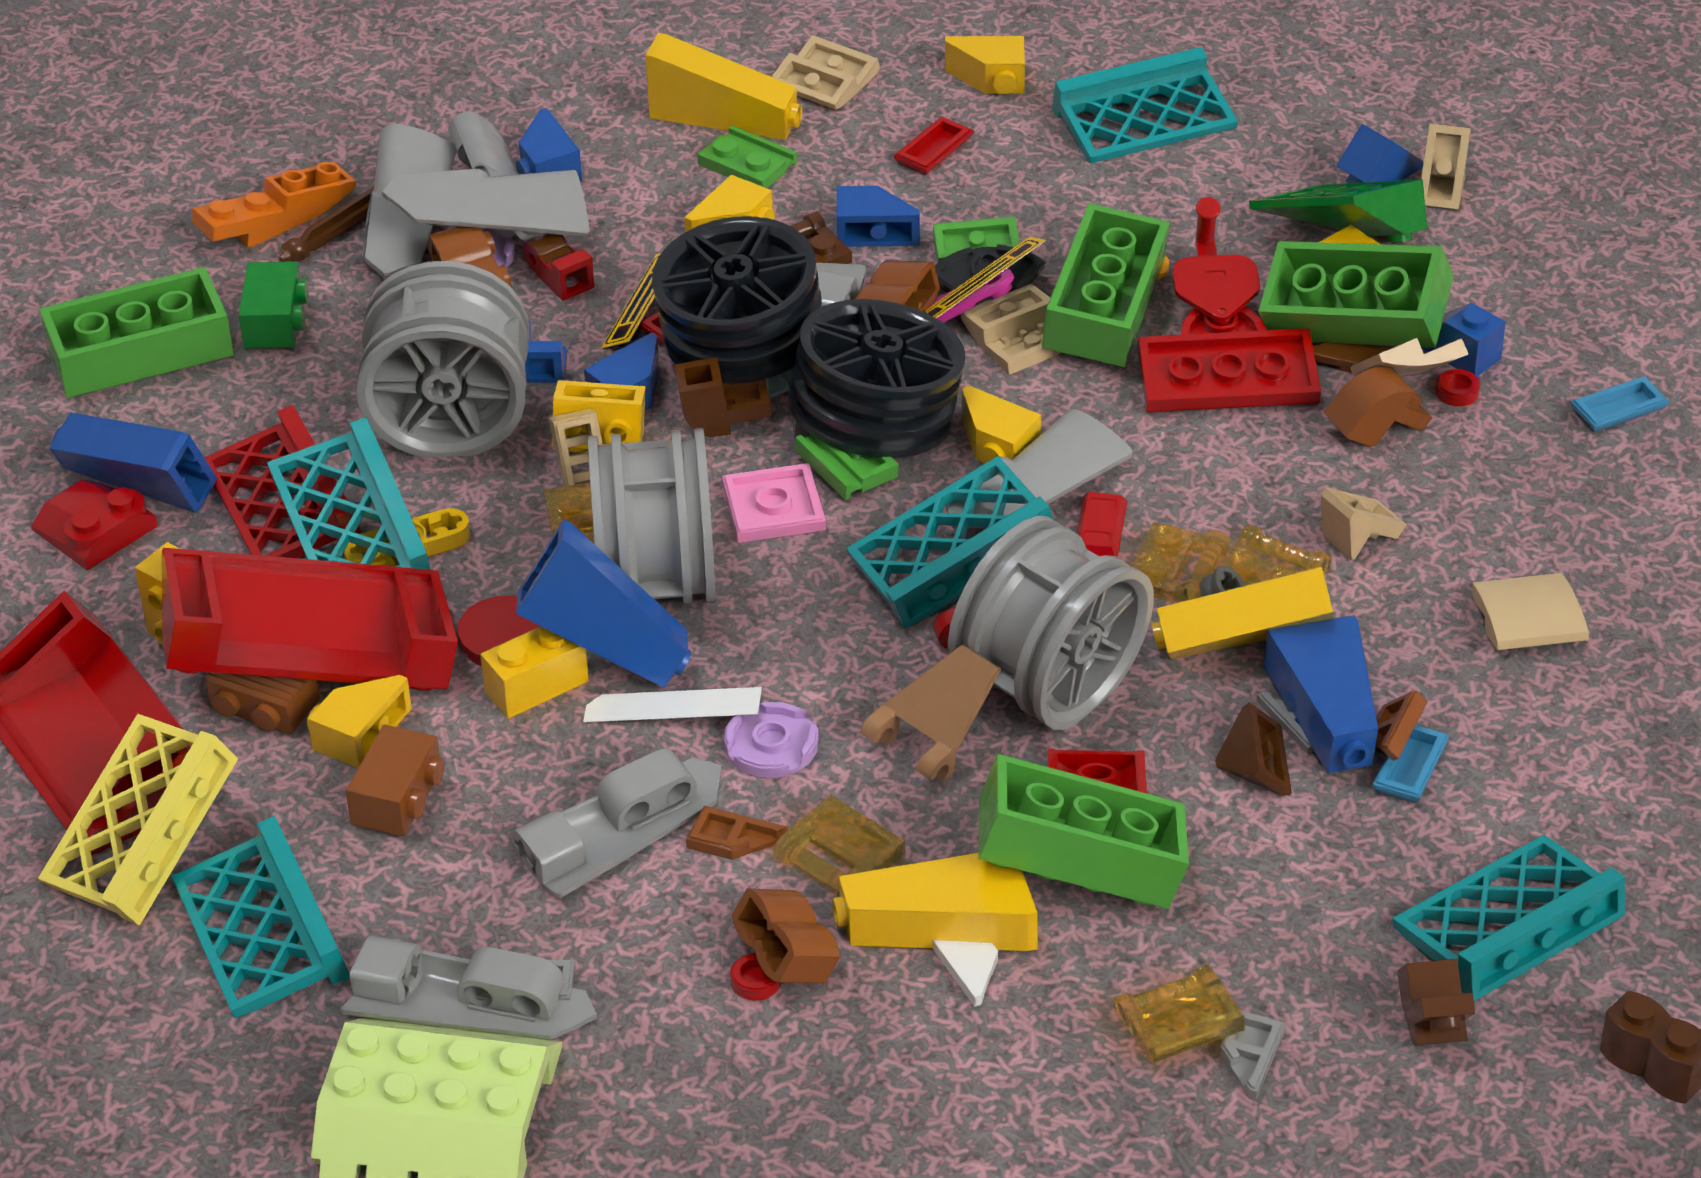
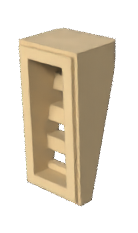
M585 409L549 417L551 434L568 505L570 508L591 504V488L576 491L575 483L590 480V470L572 473L571 468L573 465L589 462V452L585 451L569 455L568 448L588 444V436H597L598 445L602 444L597 413L592 409ZM586 426L587 433L565 437V429Z

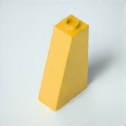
M663 33L656 35L645 55L649 118L729 131V128L733 125L757 136L782 140L787 139L792 127L798 128L800 125L802 105L797 104V89L793 85Z
M1322 567L1159 607L1157 612L1160 621L1153 622L1151 625L1158 650L1167 648L1170 659H1176L1266 641L1267 631L1270 629L1334 619V613Z
M979 853L839 876L840 897L832 898V909L836 927L845 926L851 946L933 948V940L993 943L997 950L1005 951L1038 950V913L1023 871L1011 867H999L991 862L979 859Z

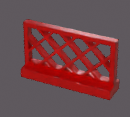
M292 404L277 411L281 423L204 457L217 476L214 486L251 555L263 556L261 551L268 540L284 543L280 549L265 556L299 558L305 555L294 528L291 531L275 529L282 517L289 518L281 497L276 504L261 502L267 491L278 492L267 462L316 445ZM280 440L281 445L275 455L260 453L262 448ZM231 462L240 463L234 474L218 472L216 469ZM252 465L267 466L262 477L247 476ZM300 467L292 469L295 472L288 482L302 486V481H305L310 471ZM319 474L312 489L331 495L337 481L334 478ZM240 487L254 489L249 500L233 498V496ZM342 493L340 499L348 501L344 493ZM308 500L304 508H300L298 514L316 520L324 504ZM334 508L326 524L345 529L353 514ZM254 513L269 515L263 527L247 525ZM358 525L355 533L362 534L361 529ZM320 533L313 545V549L316 550L338 540V538Z

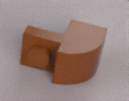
M1385 366L1370 368L1353 377L1341 388L1324 411L1325 415L1346 438L1369 447L1378 444L1394 421L1421 430L1432 419L1428 412L1420 405L1423 402L1422 397L1411 389L1393 368Z

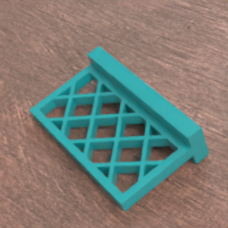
M1202 47L1055 81L1052 110L1057 118L1063 117L1089 163L1234 129L1238 125V120L1206 68L1208 57ZM1202 84L1206 92L1203 96L1185 91L1184 88ZM1158 94L1171 97L1167 105L1147 98ZM1177 100L1196 106L1193 114H1189L1173 107ZM1126 103L1134 107L1130 114L1113 109L1111 106ZM1143 109L1158 114L1160 117L1156 123L1139 118L1137 115ZM1205 109L1219 114L1222 119L1209 121L1201 118L1200 115ZM1090 112L1096 114L1097 117L1091 123L1077 118L1075 114ZM1104 118L1123 124L1119 132L1100 125ZM1169 118L1186 124V127L1173 130L1163 125L1166 119ZM1130 127L1150 133L1148 137L1142 139L1126 135ZM1093 136L1113 143L1109 147L1095 150L1090 141Z
M367 417L350 422L352 431L350 433L267 462L273 481L306 559L354 563L341 558L350 542L368 548L360 564L371 565L376 554L380 552L395 557L398 562V566L395 567L430 569L427 552ZM349 450L351 459L345 470L326 465L331 455ZM297 467L310 471L302 486L285 481L281 473ZM356 469H357L359 475L354 474V472H355ZM319 474L338 480L331 495L312 489ZM348 483L366 489V493L359 504L340 499ZM290 494L296 495L294 500H292ZM305 499L324 504L316 520L298 514ZM371 503L374 509L368 508ZM334 508L353 514L345 529L326 524ZM363 517L381 523V527L374 539L355 533ZM305 528L310 529V532H309L308 535H307V533H306ZM320 533L339 539L331 555L313 549V545ZM386 537L388 539L389 544L384 542Z
M997 456L850 545L846 550L851 560L892 608L897 620L904 628L917 624L959 598L979 562L1008 530L1023 520L1035 516H1047L1053 520L1054 518L1049 505L1041 496L1036 498L1007 464ZM998 474L1002 477L1003 483L1000 490H981L984 482ZM953 501L965 502L962 514L943 513L945 506ZM976 502L996 503L993 514H973ZM1007 503L1025 504L1013 513L1003 515ZM915 524L927 525L924 537L904 536L906 530ZM938 525L958 526L954 538H934ZM968 526L988 527L972 538L965 539ZM876 548H889L885 561L867 560L864 556ZM919 549L916 561H896L899 550ZM930 550L949 551L931 563L926 562ZM892 573L911 574L892 587L888 586Z
M275 815L257 823L261 835L171 876L234 1018L261 1009L324 978L329 977L332 985L350 979V973ZM259 854L261 855L262 860L253 875L236 872L240 863ZM205 879L216 880L208 896L191 893L187 887ZM229 883L246 886L238 902L221 899ZM259 889L277 892L269 908L251 904ZM196 905L201 906L199 912L197 910ZM214 910L231 913L223 929L205 926ZM244 916L262 919L254 935L236 932ZM275 922L293 925L285 941L266 938ZM211 939L216 940V942H215L214 945H213ZM229 943L246 947L238 963L219 959ZM259 950L277 953L269 969L251 966ZM290 956L309 959L312 964L294 974L282 972ZM226 973H230V974H231V976H230L229 979H228ZM244 977L262 981L257 991L237 999L235 991Z
M1543 834L1392 918V924L1405 939L1434 961L1457 959L1461 991L1463 993H1473L1475 1001L1625 916V876L1612 867L1599 873ZM1542 853L1556 863V866L1527 865V861ZM1499 877L1519 879V886H1490V882ZM1526 880L1555 881L1554 888L1525 887ZM1561 881L1584 882L1574 889H1561ZM1461 898L1481 900L1480 908L1452 907V903ZM1488 901L1517 902L1516 909L1487 908ZM1524 902L1547 903L1536 910H1523ZM1423 919L1443 922L1442 930L1420 929L1415 924ZM1450 922L1479 923L1478 931L1449 930ZM1486 923L1509 924L1497 932L1485 931ZM1447 945L1470 946L1459 952L1458 956L1447 949Z

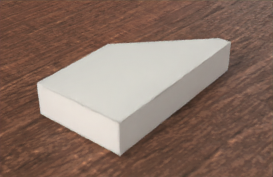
M933 940L932 949L974 1007L981 1005L990 977L993 975L998 961V950L993 943Z

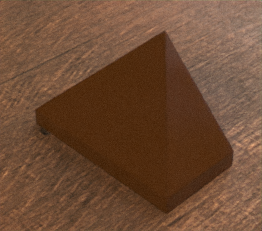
M1249 702L1242 707L1215 759L1216 767L1281 796L1290 795L1292 790L1281 724Z

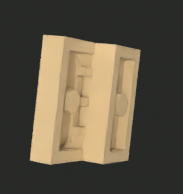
M812 35L798 55L788 53L772 77L795 86L797 96L837 110L862 89L881 68L878 58Z
M1033 284L1009 292L1000 298L976 305L961 313L963 323L977 344L1008 375L1061 354L1058 351L1042 348L1046 308L1050 297Z
M1416 338L1350 366L1353 375H1358L1370 368L1385 366L1393 368L1400 377L1435 369L1469 354L1462 338L1425 354Z
M1562 573L1472 583L1474 602L1485 616L1487 637L1497 650L1589 640L1588 627L1579 602Z

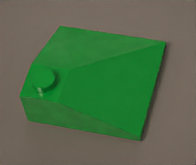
M1423 179L1320 184L1249 201L1251 210L1340 230L1353 225L1367 236L1386 235L1387 242L1412 240L1411 233L1427 229Z

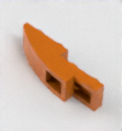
M322 162L317 166L300 170H286L282 174L265 177L264 192H251L242 197L229 200H215L210 204L192 208L191 222L212 242L236 237L248 248L324 214L356 188V180L335 162Z

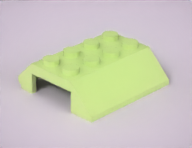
M366 1017L345 1022L317 1100L311 1158L314 1159L315 1164L320 1165L319 1178H358L361 1165H367L366 1178H411L412 1171L418 1172V1178H524L527 1168L524 1140L541 1084L551 1085L563 1046L562 1041L418 1025Z

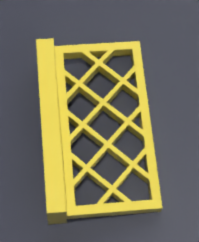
M137 714L38 879L43 884L113 911L121 918L139 926L238 761V758L215 735L200 731L197 735ZM148 731L156 734L158 746L138 755L137 747L145 733ZM190 746L191 748L182 763L173 768L171 754ZM161 759L164 773L143 782L140 768ZM131 773L133 787L113 796L112 788L116 781ZM166 786L167 788L157 805L148 809L146 795ZM136 800L139 814L118 824L116 809ZM106 814L108 829L88 838L87 829L92 821ZM141 828L142 830L131 848L124 851L121 837ZM111 842L113 857L93 865L91 851ZM79 856L81 857L83 871L65 879L59 877L69 861ZM116 870L104 893L98 892L96 879Z

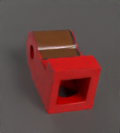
M547 233L525 242L523 250L529 267L562 301L595 288L592 256L584 249L574 250L563 235ZM565 276L577 278L579 280L578 284L566 288Z

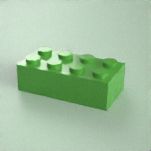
M1088 203L1046 308L1042 348L1125 367L1165 260L1170 222Z
M1278 241L1258 312L1267 330L1309 328L1312 342L1399 346L1417 338L1421 347L1436 348L1454 275L1442 246Z
M205 267L39 308L47 350L66 398L234 356L228 317Z
M997 754L979 797V859L991 862L999 867H1011L1034 873L1044 879L1060 880L1083 886L1093 892H1106L1132 899L1139 904H1151L1169 909L1189 865L1185 804Z

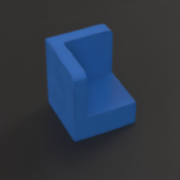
M528 321L529 348L525 363L527 383H557L558 380L564 381L567 348L562 346V341H533L531 321Z

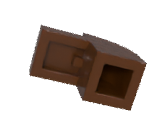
M717 357L674 365L684 418L691 428H703L705 436L731 435L730 424L772 417L766 379L739 384L722 383Z
M1457 959L1406 963L1398 969L1401 1004L1412 1043L1418 1046L1468 1041L1465 1020L1475 1014L1473 993L1462 994Z

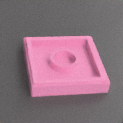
M809 463L722 476V485L738 543L826 530L825 516Z

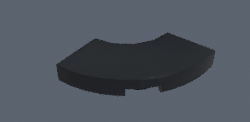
M997 244V247L974 249L968 247L952 253L935 265L940 288L947 293L955 290L1014 247ZM1029 252L1007 269H1010L1014 275V279L1011 282L1012 289L1009 292L1031 284L1045 268L1046 262Z

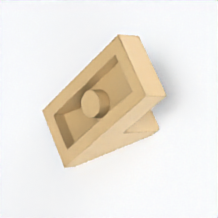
M1429 124L1421 177L1423 179L1425 206L1459 210L1466 176L1465 168L1471 128Z
M1327 487L1321 493L1323 537L1350 560H1355L1369 537L1377 539L1381 535L1397 539L1407 525L1379 500Z

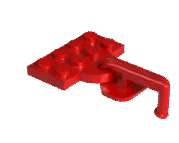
M1212 197L1201 198L1196 204L1198 217L1195 247L1197 256L1179 260L1174 265L1172 273L1175 295L1195 309L1182 322L1181 335L1138 337L1137 351L1146 412L1320 403L1321 388L1310 329L1266 330L1262 319L1251 309L1244 307L1260 292L1257 265L1252 259L1243 255H1217L1214 237L1216 217L1220 214L1221 207L1219 202Z

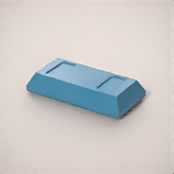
M1643 376L1572 400L1570 404L1575 412L1596 432L1661 410L1669 405V400Z
M1415 725L1399 759L1393 761L1388 756L1386 757L1372 788L1379 793L1409 802H1419L1449 740V735Z

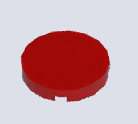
M495 596L481 600L468 608L460 618L457 631L459 646L461 650L468 654V659L476 665L482 666L481 653L540 627L516 614L517 596Z

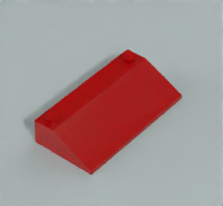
M165 547L162 550V635L166 669H173L186 674H194L201 671L364 683L401 675L408 678L409 687L415 690H448L458 640L438 570Z
M65 591L54 599L0 651V739L66 830L77 815L137 714L185 730L96 615ZM148 731L145 733L137 747L138 755L158 746L156 734ZM190 746L171 754L173 768L182 763L191 748ZM161 759L140 768L143 782L164 773ZM131 773L116 781L112 788L113 796L133 787ZM166 786L146 795L148 809L157 805L167 788ZM136 800L116 809L118 824L139 814ZM106 814L92 821L87 829L88 838L108 829ZM139 828L122 836L121 840L125 841L138 835L142 829ZM111 842L92 850L91 856L112 847Z

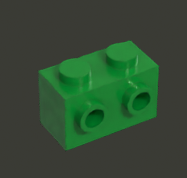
M298 261L247 262L239 310V322L244 349L295 348L297 330H304L305 325L304 307L301 304H307L309 298L307 278H300Z

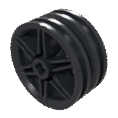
M751 216L730 217L699 225L672 241L660 254L653 268L652 286L664 346L668 356L675 364L717 357L722 383L726 384L760 381L793 368L796 364L801 326L812 312L823 307L816 258L811 244L805 236L793 227L768 218Z
M853 299L825 305L812 312L801 326L796 364L789 393L790 410L796 421L809 434L830 446L846 452L877 458L909 457L927 452L940 445L951 431L957 403V393L960 388L966 358L963 344L958 336L943 322L923 311L903 304L883 300Z

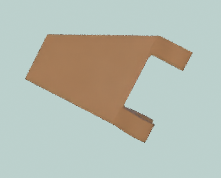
M961 645L874 711L863 723L860 734L874 743L881 741L888 746L896 739L899 732L900 718L936 742L921 757L916 766V771L929 780L936 778L944 783L952 776L955 769L957 750L1002 669L967 646Z

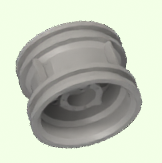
M453 261L425 262L406 267L389 276L375 289L367 303L363 320L361 339L363 352L360 359L356 387L358 407L363 417H367L372 430L393 447L419 457L474 456L499 445L514 431L521 420L526 401L527 381L525 363L529 348L528 314L519 296L507 283L493 273L474 265Z
M694 429V438L681 439L680 430H671V440L621 443L620 434H611V444L598 445L597 436H588L595 545L653 599L683 597V604H693L692 595L705 594L706 603L716 602L704 429Z
M1035 516L1023 520L1008 530L990 548L975 568L956 604L950 623L948 652L950 654L959 646L964 645L997 665L1002 670L991 689H1001L1016 699L1021 710L1053 730H1067L1074 727L1115 691L1135 661L1151 622L1154 605L1153 586L1150 578L1137 568L1130 567L1116 556H1097L1086 549L1082 537L1074 531L1063 527L1050 517Z

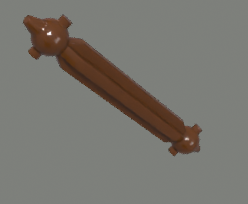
M374 186L307 228L301 238H291L284 242L282 245L283 252L278 258L279 261L301 262L309 257V251L317 250L365 219Z

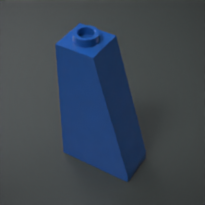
M70 412L64 424L55 432L49 448L63 469L120 488L134 489L143 496L194 513L202 507L217 480V476L191 436L181 431Z
M563 519L517 592L516 614L665 688L673 674L679 676L689 662L691 650L688 649L687 629L572 523Z
M1355 615L1268 630L1263 668L1290 712H1293L1296 722L1302 728L1327 773L1372 765L1378 725L1359 623Z

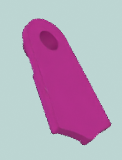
M1005 269L936 319L945 322L975 307V303L987 297L994 300L1004 296L1012 289L1013 273L1010 269ZM952 291L936 297L932 305H934L936 302L941 300L943 297H945Z

